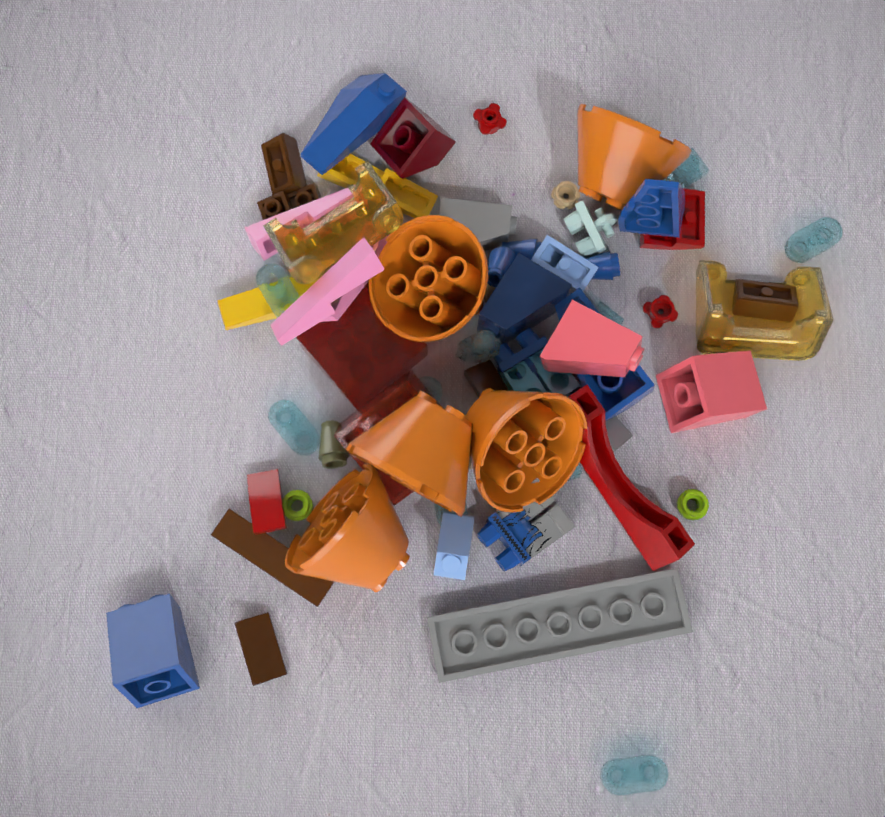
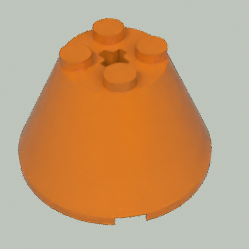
M580 104L577 110L578 186H580L578 192L601 202L602 197L607 198L605 203L618 210H623L645 179H666L689 158L692 152L682 142L676 139L672 142L660 136V131L615 112L593 106L590 112L585 110L587 106L585 104Z
M427 215L402 224L385 239L387 243L378 257L385 270L369 279V293L376 315L387 328L408 340L431 342L454 334L466 325L474 315L480 313L488 282V264L483 246L469 228L446 216Z
M489 388L480 394L479 399L473 403L464 416L465 419L473 423L470 460L478 490L492 507L500 511L520 512L523 511V506L533 502L541 504L552 497L571 477L585 449L586 444L582 442L583 428L587 429L585 415L576 402L563 394L505 391ZM537 478L540 480L539 482L532 483Z
M419 391L416 397L348 443L345 450L358 459L387 475L390 474V478L450 512L453 510L458 516L462 517L466 506L473 423L465 419V415L449 405L443 408L436 403V399Z
M364 464L365 470L361 472L353 469L339 480L319 501L311 514L305 519L310 524L302 537L296 534L289 546L285 558L287 569L296 574L378 592L384 587L388 577L395 569L399 571L406 565L410 558V555L406 553L409 539L375 467L370 464Z

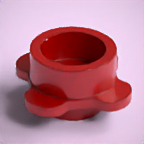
M491 103L485 109H476L473 113V118L478 121L480 132L484 135L494 134L506 126L507 121L501 116L499 112L500 106L496 103Z
M660 295L653 302L648 301L643 305V312L649 315L651 319L650 324L655 329H660L664 323L668 321L674 322L678 318V312L667 295ZM658 310H663V314H659Z

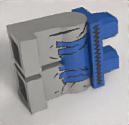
M537 478L532 483L539 482L540 480ZM550 497L541 504L533 502L523 506V511L520 512L498 510L486 520L487 524L477 533L476 536L486 548L498 539L506 547L503 552L494 558L504 572L518 564L522 566L575 527L558 504L532 524L529 522L555 501L553 497Z

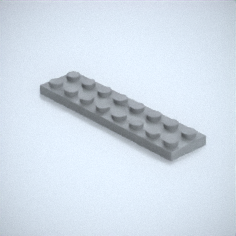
M678 568L427 617L439 683L693 632Z

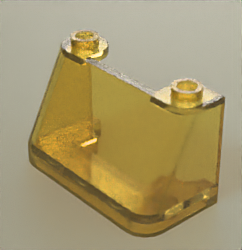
M368 160L355 168L358 174L357 183L355 186L353 184L348 186L353 198L303 229L296 219L291 222L292 225H283L277 218L263 225L287 270L296 282L309 284L316 281L363 237L372 246L396 231L403 223L404 217L398 203Z
M699 261L696 270L695 339L696 347L700 353L706 355L751 350L753 358L795 361L808 360L817 355L834 321L820 267H797L787 274L783 283H775L796 286L799 307L793 321L784 322L733 315L732 305L735 280H726L727 270L721 262Z

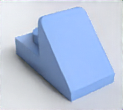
M549 235L545 237L531 259L533 262L571 283V289L574 291L578 288L584 291L599 268Z
M443 511L434 576L465 580L475 516L463 514L460 517L456 513Z

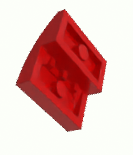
M683 188L685 191V208L679 238L640 234V248L659 250L704 248L705 191Z

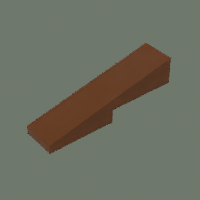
M231 509L227 510L211 533V536L316 607L320 605L334 583L333 581L291 572L285 566V558L289 548L267 533L255 535L252 523Z

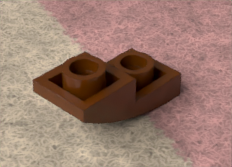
M313 182L289 194L284 191L278 192L258 201L257 204L262 219L265 220L321 198L318 186Z

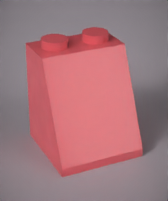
M572 300L543 349L540 359L543 369L548 372L626 377L629 370L636 371L644 356L642 354L645 348L641 347L643 336Z
M751 350L692 356L656 375L671 433L747 418L767 410Z

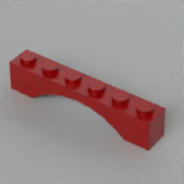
M585 385L568 396L580 406L587 422V429L583 428L582 442L586 445L580 459L581 465L652 571L679 560L695 543L677 517L662 510L648 500L625 475L615 458L609 442L605 410L589 386Z

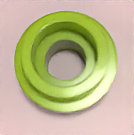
M688 489L679 495L677 509L685 519L698 520L706 515L709 509V502L706 495L700 490ZM688 500L696 502L697 508L695 511L688 508Z
M292 490L282 499L285 516L292 521L306 519L313 510V501L309 494L303 490ZM297 500L302 501L303 508L300 511H293L292 504Z

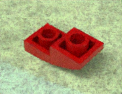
M274 469L248 474L247 484L253 533L257 535L287 529L279 470Z

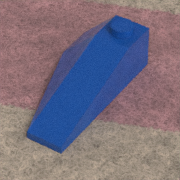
M386 73L360 75L340 90L301 152V157L321 175L325 174L381 130L404 99L407 91Z
M645 179L619 214L618 224L620 232L679 238L685 208V191L681 184L675 181Z
M578 288L555 305L559 321L572 300L599 313L581 288ZM640 365L635 372L629 370L626 377L577 374L581 388L588 385L604 408L606 421L631 408L652 393L655 384Z

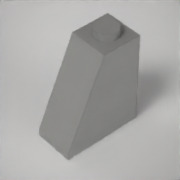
M441 197L439 215L452 218L469 228L479 239L484 251L502 246V242H508L509 234H515L517 217L511 216L512 205Z

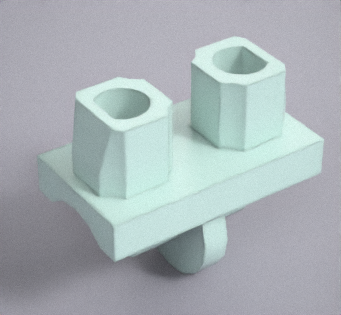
M583 200L574 204L577 210L565 217L564 221L572 235L585 228L587 229L589 236L575 243L580 255L583 258H588L608 251L600 231H604L606 238L612 237L615 233L611 226L617 222L616 215L614 213L605 215L603 208H599L594 211L597 220L594 221Z

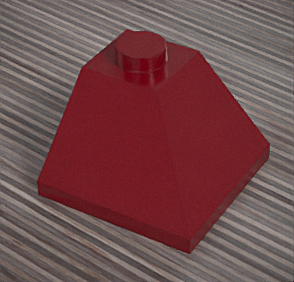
M404 97L370 145L394 172L404 179L439 165L456 141L441 125Z

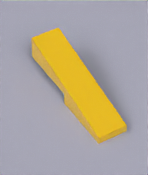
M349 154L325 174L321 175L319 172L317 174L318 177L343 188L359 183L364 189L366 198L412 218L429 215L438 198V195L406 178H400L388 168L384 172L352 154Z
M336 262L217 300L225 330L278 318Z

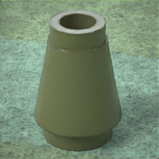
M334 420L323 422L321 424L318 459L322 461L324 468L335 469L347 465L349 452L345 450L347 446L340 423Z

